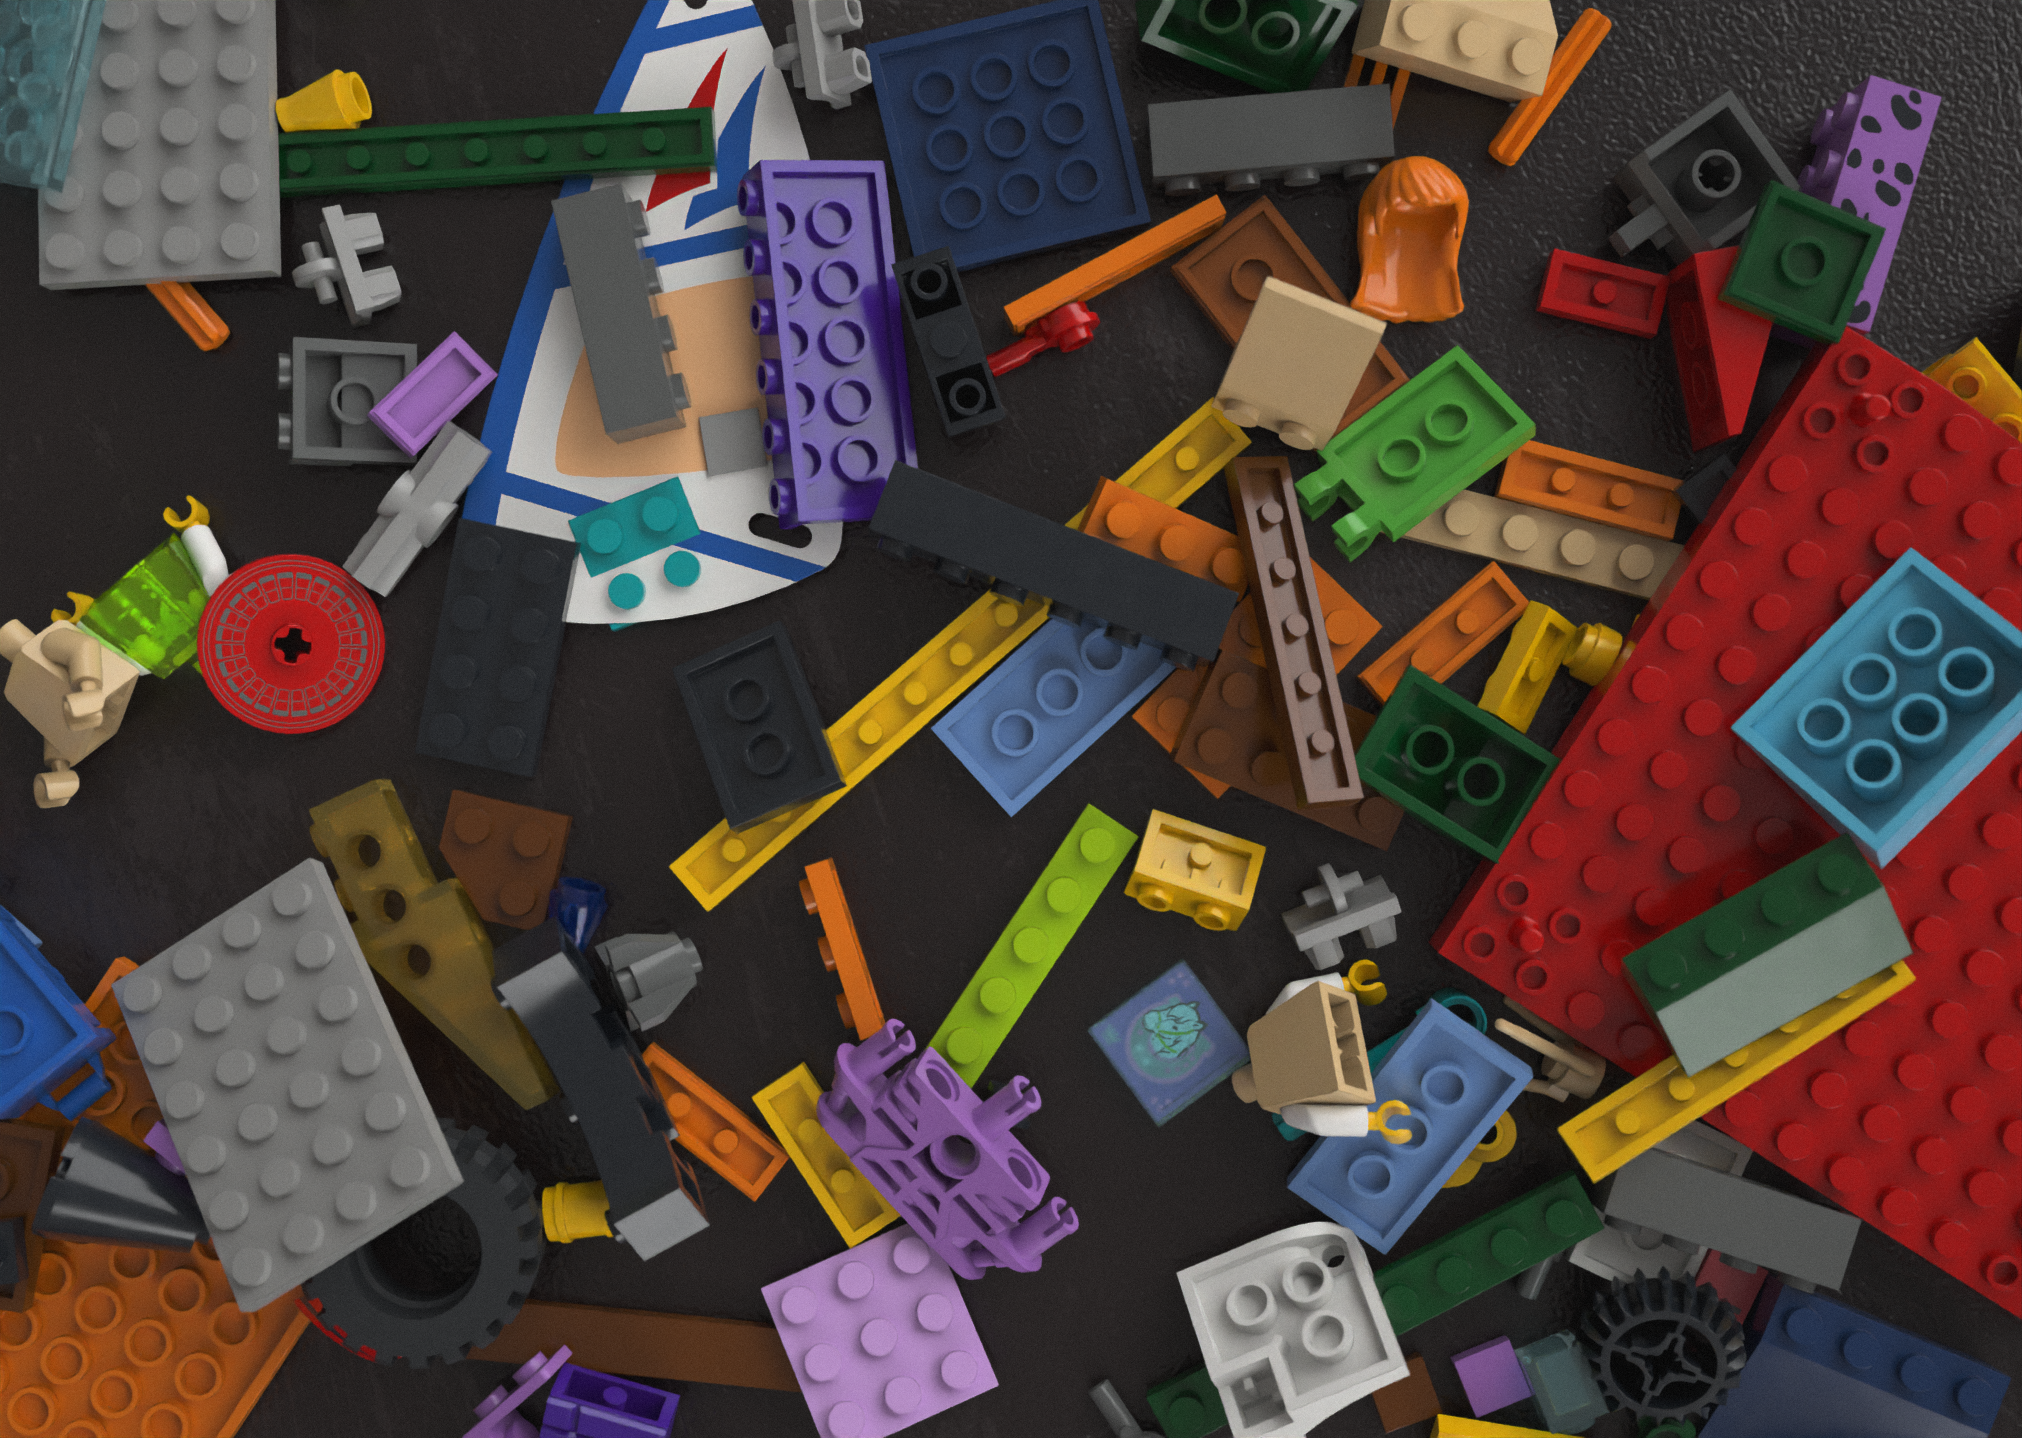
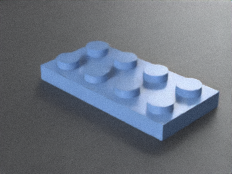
M1051 619L931 729L1012 817L1176 668L1160 660L1162 650L1141 642L1137 650L1129 649L1105 639L1103 635L1106 629L1083 620L1081 627L1076 628Z
M1432 998L1371 1073L1376 1102L1367 1105L1368 1112H1377L1379 1107L1386 1101L1397 1100L1403 1102L1410 1109L1411 1115H1392L1387 1119L1385 1127L1390 1130H1410L1412 1138L1406 1143L1392 1144L1383 1138L1379 1130H1368L1366 1137L1320 1136L1287 1177L1288 1189L1343 1227L1351 1229L1355 1235L1384 1255L1388 1253L1533 1078L1532 1067Z

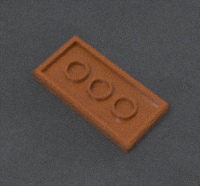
M1266 195L1262 196L1174 264L1170 270L1232 351L1267 276L1353 310L1350 302ZM1380 341L1330 440L1410 381ZM1313 448L1310 451L1316 456L1318 449Z

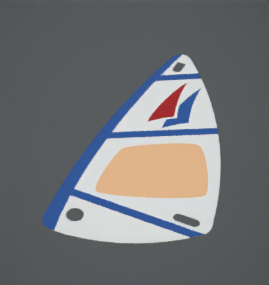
M648 0L594 111V114L712 107L715 112L718 171L565 180L558 197L560 199L621 183L633 201L641 199L650 227V235L641 237L646 259L655 257L664 286L663 293L655 294L660 316L669 315L678 345V350L669 352L674 374L683 373L691 399V408L683 409L686 427L619 444L606 435L554 212L538 249L508 339L480 442L491 450L492 454L487 459V463L474 477V481L468 486L462 518L576 542L568 520L678 476L701 532L698 535L592 578L580 552L566 622L588 624L636 623L673 619L717 610L779 590L821 571L831 564L840 550L843 522L802 524L807 526L812 533L810 544L804 548L792 547L754 535L749 529V521L753 515L764 513L778 517V515L773 514L769 504V484L774 479L772 455L766 453L767 467L708 476L699 417L757 407L761 429H763L765 419H768L765 395L759 393L756 383V367L759 359H761L759 336L753 334L750 326V305L752 300L755 299L753 276H748L744 268L743 250L748 239L746 216H741L738 210L737 188L743 175L759 160H810L792 99L781 69L774 66L773 48L752 0H707L705 6L700 9H691L686 5L685 0ZM687 551L699 560L701 574L693 585L678 587L667 580L664 574V563L674 552ZM623 573H630L639 577L646 588L644 601L638 607L630 610L614 605L608 593L611 581L617 575Z

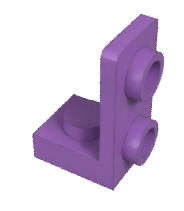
M564 1344L548 1359L541 1351L536 1353L512 1376L518 1383L517 1386L510 1392H507L502 1385H499L474 1408V1413L480 1419L462 1438H539L540 1434L535 1426L525 1420L515 1408L543 1385L573 1354L570 1349Z

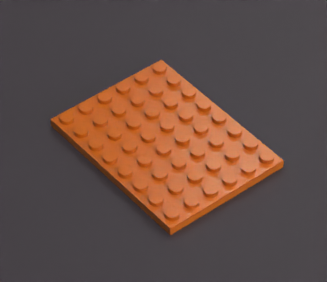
M125 956L114 960L85 1004L101 1023L98 1027L110 1028L117 1037L113 1043L100 1052L105 1068V1078L111 1084L112 1089L73 1121L67 1119L60 1111L50 1109L39 1102L21 1117L13 1118L65 1128L61 1154L81 1117L97 1120L154 1157L157 1153L143 1140L157 1121L164 1119L111 986L140 967ZM87 1063L50 1094L58 1102L93 1074L95 1070ZM60 1154V1159H59V1165H60V1163H61V1161H62V1159H63V1157L61 1156V1154ZM211 1236L207 1245L195 1242L190 1253L45 1239L32 1308L23 1313L0 1309V1438H234L311 1322L294 1303V1299L305 1296L301 1284L256 1312H240Z

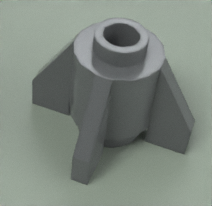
M674 931L665 935L625 934L594 947L597 957L606 972L609 973L616 994L622 1003L621 1007L626 1024L631 1032L638 1028L644 1031L664 1022L687 993L697 986L695 973L703 970L701 959L691 939L686 938L680 941Z

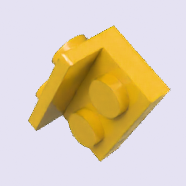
M1153 809L1148 818L1135 865L1127 881L1124 893L1136 898L1142 906L1160 912L1172 910L1193 917L1197 924L1207 929L1216 931L1229 929L1236 931L1250 909L1266 847Z

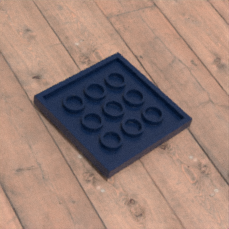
M1056 0L864 45L866 56L870 63L873 86L914 257L949 246L957 272L1150 227V215L1098 0Z

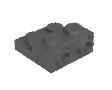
M293 337L289 343V354L278 353L276 364L277 389L289 390V413L277 414L276 444L277 449L289 450V464L351 466L353 463L414 466L417 464V453L410 459L367 416L382 399L417 367V344Z

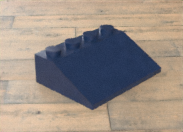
M1768 1272L1742 1324L1745 1336L1743 1344L1747 1358L1745 1367L1740 1368L1741 1380L1739 1388H1727L1729 1397L1727 1398L1726 1406L1708 1402L1710 1411L1708 1412L1707 1420L1701 1416L1695 1430L1697 1438H1987L2011 1377L1979 1358L1817 1291L1809 1293L1786 1285L1777 1280L1778 1275Z

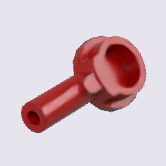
M1085 301L1073 302L1062 306L1046 317L1039 319L1036 326L1024 332L1025 338L987 355L986 359L990 370L995 377H998L1029 362L1033 355L1050 347L1059 346L1063 353L1079 349L1094 339L1092 331L1100 324V319L1096 312L1089 311Z

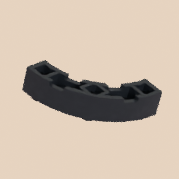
M557 917L550 918L492 950L495 977L490 979L492 991L505 1010L509 1011L513 1008L537 1043L563 1089V1092L559 1094L561 1105L570 1121L574 1125L580 1124L597 1165L610 1209L605 1211V1219L614 1238L620 1244L629 1242L641 1258L646 1261L710 1226L693 1168L687 1161L683 1163L680 1161L669 1142L680 1136L650 1068L647 1067L643 1060L642 1053L615 1004L612 1003L604 1008L601 1006L590 984V980L595 978L594 970Z

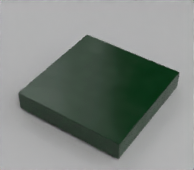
M1771 180L1764 185L1717 299L1825 345L1831 343L1838 344L1887 228Z

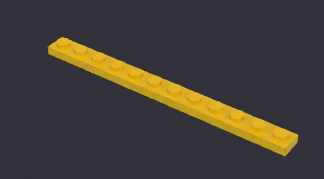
M1212 397L1115 482L1177 509L1220 472L1233 457H1237L1250 446L1252 441L1237 424L1224 417L1223 411L1211 407L1214 401V397ZM1088 505L1064 526L1077 530ZM990 590L987 591L826 730L846 781V787L739 834L730 830L725 817L674 861L669 868L707 912L711 911L1050 618L1046 615L1049 607L1027 598L1024 606L1015 605L991 595Z

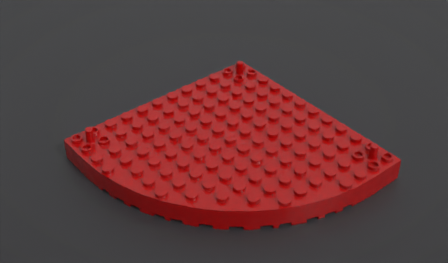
M1847 326L1838 344L1831 343L1825 345L1818 341L1815 343L1736 465L1737 469L1733 476L1725 482L1707 510L1708 514L1703 522L1698 524L1623 640L1613 666L1604 678L1592 688L1555 745L1551 754L1558 757L1560 761L1498 859L1499 864L1480 861L1429 940L1432 947L1442 956L1635 1077L1641 1076L1671 1057L1673 1053L1621 972L1622 958L1841 836L1731 730V726L1910 548H1913L2022 632V443L1953 392ZM2021 731L1882 869L1862 853L1883 884L1913 951L1912 955L1903 959V962L1916 977L1914 982L1700 1117L2020 1319H2022Z

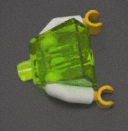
M189 495L186 496V499L191 504L192 513L188 519L181 522L177 513L169 507L163 513L164 520L182 533L181 540L175 533H172L95 600L87 595L68 592L67 596L74 601L76 606L73 617L66 611L54 609L51 613L53 622L68 620L88 635L97 638L101 644L140 671V676L153 673L157 677L164 679L186 660L203 676L197 655V630L200 617L211 594L229 576L226 559L212 531L208 527L210 519L208 510L203 504Z

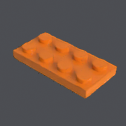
M1310 557L1337 675L1383 626ZM1250 592L1233 609L1219 648L1267 669ZM1196 664L1194 672L1177 668L1131 716L1169 754L1172 751L1208 666L1203 667ZM1183 766L1217 799L1231 786Z

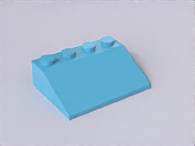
M1910 548L1731 726V730L1832 828L1841 835L1847 832L1860 852L1882 869L2022 731V632L1913 548Z

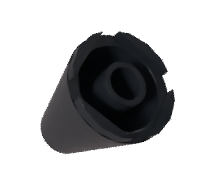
M81 1117L61 1154L63 1159L55 1176H51L32 1224V1234L41 1236L43 1239L190 1253L195 1242L207 1245L210 1233L188 1178L170 1172L153 1155L97 1120Z

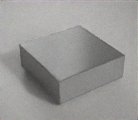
M758 407L699 417L708 476L767 467Z

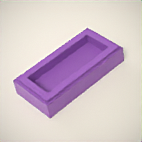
M454 331L382 399L367 416L411 459L448 421H451L497 376V373Z

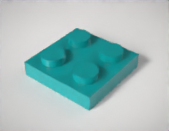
M678 476L568 520L576 542L581 543L580 552L591 578L701 534ZM677 551L666 559L664 574L673 585L689 587L699 579L701 565L693 554L687 551ZM623 573L617 575L611 581L608 593L614 605L630 610L638 607L644 601L646 588L639 577L630 573ZM609 623L611 630L614 632L635 624Z

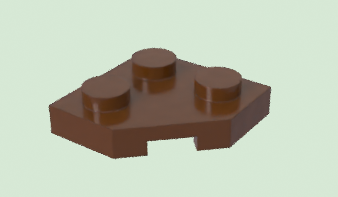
M452 790L439 849L483 920L530 930L549 920L573 816L462 790Z

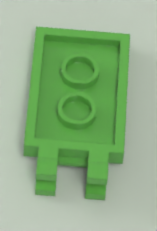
M1457 345L1332 438L1323 451L1317 450L1318 461L1322 467L1294 484L1295 491L1301 496L1297 500L1298 506L1313 522L1333 505L1338 496L1353 512L1339 519L1331 527L1338 537L1334 541L1335 547L1351 562L1371 545L1381 530L1392 542H1395L1536 436V424Z

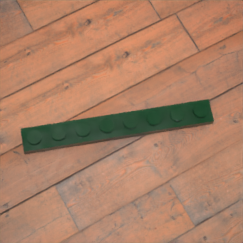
M1571 1169L1373 1273V1279L1394 1334L1397 1337L1604 1230L1605 1227ZM1205 1361L1147 1391L1146 1399L1168 1438H1202L1229 1424L1219 1390L1211 1381Z

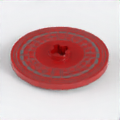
M271 555L254 560L235 570L211 594L201 614L197 630L199 665L203 677L215 698L231 714L243 722L275 733L298 734L326 728L347 717L359 707L372 691L381 672L384 660L385 635L378 609L368 592L342 568L326 560L309 555ZM290 628L299 629L301 639L309 642L307 651H297L294 660L284 659L285 655L282 648L274 646L276 637H287Z

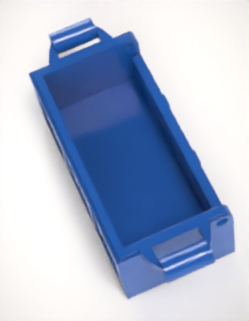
M0 905V1119L19 1118L39 1102L50 1109L60 1111L67 1119L73 1121L112 1089L111 1084L105 1078V1068L100 1052L113 1043L117 1037L110 1028L98 1027L101 1023L64 981L65 978L56 968L52 967L15 923L16 920ZM89 1063L95 1072L57 1102L50 1093Z

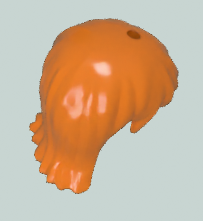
M1410 156L1395 160L1384 166L1364 191L1359 205L1357 226L1360 279L1356 294L1350 302L1353 310L1377 320H1389L1395 324L1406 321L1433 323L1454 318L1457 314L1463 312L1464 304L1461 297L1457 262L1467 220L1469 200L1461 180L1444 164L1424 156Z

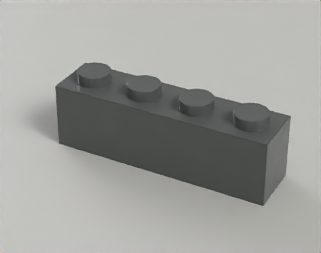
M1389 84L1148 104L1146 124L1151 189L1165 188V195L1167 196L1193 195L1201 192V185L1224 183L1225 190L1246 191L1260 187V180L1284 178V185L1306 186L1318 183L1320 175L1343 173L1345 181L1371 180L1375 178L1384 166L1391 163L1395 157Z
M620 183L552 200L551 204L606 435L619 444L686 427L683 409L691 408V399L683 373L674 374L669 352L678 350V345L669 315L660 316L655 294L663 293L664 286L655 257L646 259L641 237L650 235V227L641 199L633 201Z
M1651 1147L1594 1183L1589 1198L1594 1207L1606 1214L1603 1223L1610 1227L1639 1236L1643 1226L1664 1233L1661 1240L1662 1243L1694 1255L1698 1254L1701 1245L1722 1252L1719 1259L1720 1262L1748 1273L1756 1274L1758 1265H1762L1779 1271L1778 1281L1809 1293H1814L1817 1284L1839 1291L1861 1223V1219L1840 1208L1655 1147Z

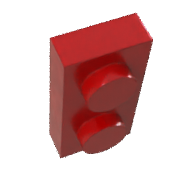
M1554 248L1548 256L1535 311L1651 339L1658 332L1671 277Z

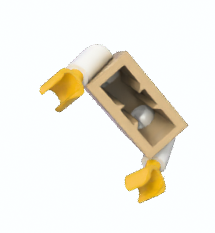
M1367 959L1359 960L1352 965L1346 977H1341L1336 972L1297 980L1287 984L1270 1006L1266 1015L1250 1025L1248 1029L1247 1040L1251 1063L1236 1069L1232 1074V1084L1237 1096L1246 1103L1258 1100L1262 1109L1282 1115L1289 1126L1320 1136L1366 1137L1368 1130H1379L1383 1138L1392 1144H1402L1412 1138L1410 1130H1390L1385 1127L1387 1119L1392 1115H1411L1410 1109L1403 1102L1390 1100L1382 1104L1377 1112H1368L1367 1105L1375 1103L1376 1098L1357 1001L1363 1005L1371 1006L1377 1005L1385 999L1387 991L1384 983L1375 982L1371 985H1361L1365 980L1375 979L1380 976L1378 966Z

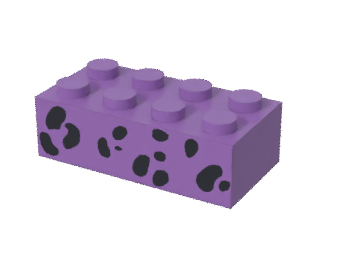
M1872 75L1851 92L1845 91L1839 101L1830 109L1825 108L1822 110L1811 135V143L1818 145L1812 165L1805 166L1797 181L1801 187L1798 190L1799 192L1887 228L1846 325L1862 336L1870 332L1942 98ZM1776 323L1772 324L1769 336L1810 349L1817 342Z

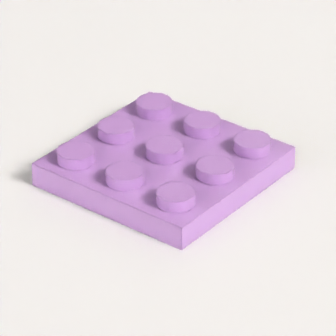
M908 1223L761 1288L821 1438H884L999 1386L950 1266Z

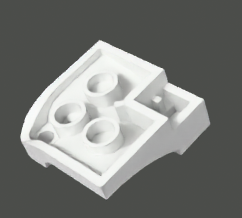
M1311 1222L1293 1226L1266 1235L1177 1272L1211 1381L1219 1390L1234 1438H1306L1305 1434L1332 1414L1367 1394L1410 1375L1375 1285L1374 1274L1365 1251L1357 1236L1348 1227L1332 1222ZM1334 1256H1345L1344 1261L1338 1267H1328L1329 1261Z

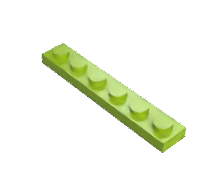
M1089 803L925 1048L933 1047L970 1089L1139 837Z

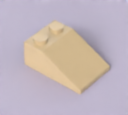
M1267 276L1235 345L1211 407L1223 411L1224 417L1237 425L1249 428L1258 425L1276 432L1284 443L1302 450L1316 448L1323 451L1334 434L1383 335L1387 323Z

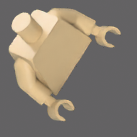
M13 619L0 628V654L12 663L4 694L6 699L44 736V764L51 768L52 772L40 773L35 776L33 786L37 805L40 808L65 806L79 788V778L76 772L69 770V768L75 766L118 732L140 671L101 644L97 638L88 635L68 620H57L35 635L20 621Z

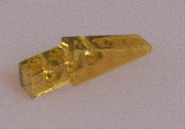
M374 779L309 809L315 823L310 826L312 840L320 854L325 858L330 857L339 876V879L335 880V889L341 903L347 911H355L358 917V921L351 923L350 926L365 960L525 1110L535 1107L558 1094L560 1091L537 1043L514 1009L505 1010L492 991L490 979L495 977L492 956L494 947L474 904L457 877L446 879L440 883L437 882L391 779ZM367 835L375 838L381 849L380 859L373 867L365 865L358 853L359 844ZM391 889L399 892L405 899V914L398 922L390 919L383 908L384 897ZM414 944L424 947L430 954L431 966L425 976L413 972L408 964V952Z

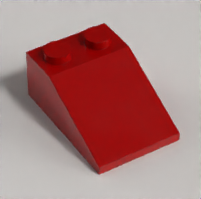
M1739 246L1695 253L1666 275L1671 278L1666 294L1665 306L1693 452L1705 451L1742 433L1773 324L1769 320L1717 299Z

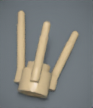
M1505 995L1503 997L1505 1005L1556 1041L1552 1044L1502 1018L1495 1021V1027L1498 1030L1545 1055L1541 1071L1549 1079L1547 1081L1531 1079L1522 1091L1545 1094L1560 1102H1564L1569 1093L1583 1099L1590 1098L1596 1092L1603 1079L1606 1068L1605 1057L1585 1048V1045Z

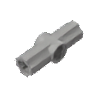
M448 421L413 470L405 471L388 491L377 509L379 517L369 531L361 538L353 553L348 556L347 561L342 567L353 578L369 589L378 592L384 597L389 596L423 547H430L449 524L459 507L456 502L487 463V459L492 454V451L471 434Z

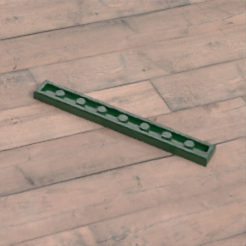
M712 107L278 133L280 198L718 171L715 112Z

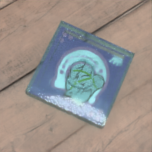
M1183 958L1087 1028L1090 1035L1158 1127L1162 1126L1251 1060L1249 1047Z

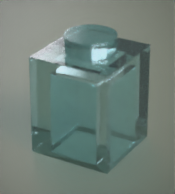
M1568 1329L1514 1350L1532 1394L1530 1397L1538 1417L1551 1434L1561 1432L1564 1435H1571L1582 1432L1594 1425V1418L1608 1413L1596 1379L1590 1378L1593 1372L1586 1357L1581 1356V1352L1584 1351L1583 1346Z

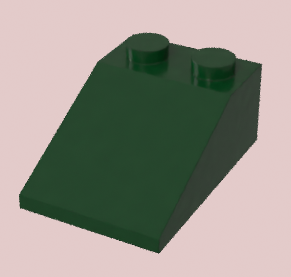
M1137 0L1135 2L1141 41L1272 94L1307 90L1358 6L1357 0Z
M1407 665L1354 753L1361 782L1475 858L1499 864L1498 859L1560 761L1555 755L1412 665Z

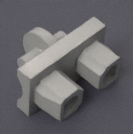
M792 0L796 24L786 27L788 44L773 50L774 66L782 70H792L794 86L798 88L805 87L808 99L828 101L831 104V108L834 109L850 106V93L872 82L870 63L865 52L855 47L843 51L841 34L861 28L863 16L860 1Z
M340 204L322 208L324 222L319 225V229L329 258H324L319 242H309L302 245L307 263L293 270L292 276L295 285L299 288L315 287L320 304H329L338 299L333 286V282L337 281L352 328L370 324L372 312L400 302L402 295L395 270L392 266L362 272L357 255L383 250V234L375 213L344 216Z
M1327 863L1317 867L1321 885L1302 892L1305 904L1281 913L1285 927L1300 952L1304 951L1316 970H1323L1340 963L1345 957L1338 939L1342 935L1358 930L1366 948H1379L1396 941L1397 934L1394 915L1402 911L1397 896L1389 891L1381 875L1362 881L1359 872L1354 871L1337 878L1332 866Z

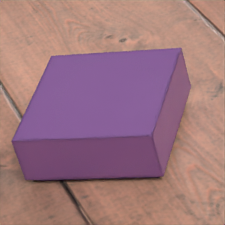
M1506 1335L1450 1357L1472 1413L1476 1418L1532 1396L1511 1342Z

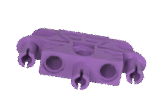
M897 1019L887 1021L880 1030L858 1047L848 1043L841 1044L834 1058L836 1074L831 1085L833 1090L822 1093L816 1105L817 1117L822 1127L850 1157L849 1160L930 1247H933L961 1277L967 1280L982 1279L988 1266H996L997 1268L1010 1267L1020 1273L1038 1271L1042 1267L1041 1253L1078 1229V1218L1072 1207L1068 1208L1061 1215L1058 1214V1211L1065 1207L1067 1203L1060 1197L1052 1198L1047 1205L1023 1222L1019 1223L1018 1219L1024 1216L1026 1209L1031 1211L1040 1204L1050 1181V1176L1009 1131L1011 1127L1041 1107V1098L1034 1086L1023 1095L1020 1091L1029 1084L1030 1081L1020 1075L1015 1076L1010 1080L1009 1084L985 1102H982L938 1052L929 1046L919 1055L918 1059L914 1058L905 1065L902 1071L898 1070L887 1079L883 1073L904 1056H908L915 1051L916 1048L915 1039L910 1030H907L896 1039L895 1034L904 1027V1024ZM956 1135L966 1137L972 1144L962 1142Z

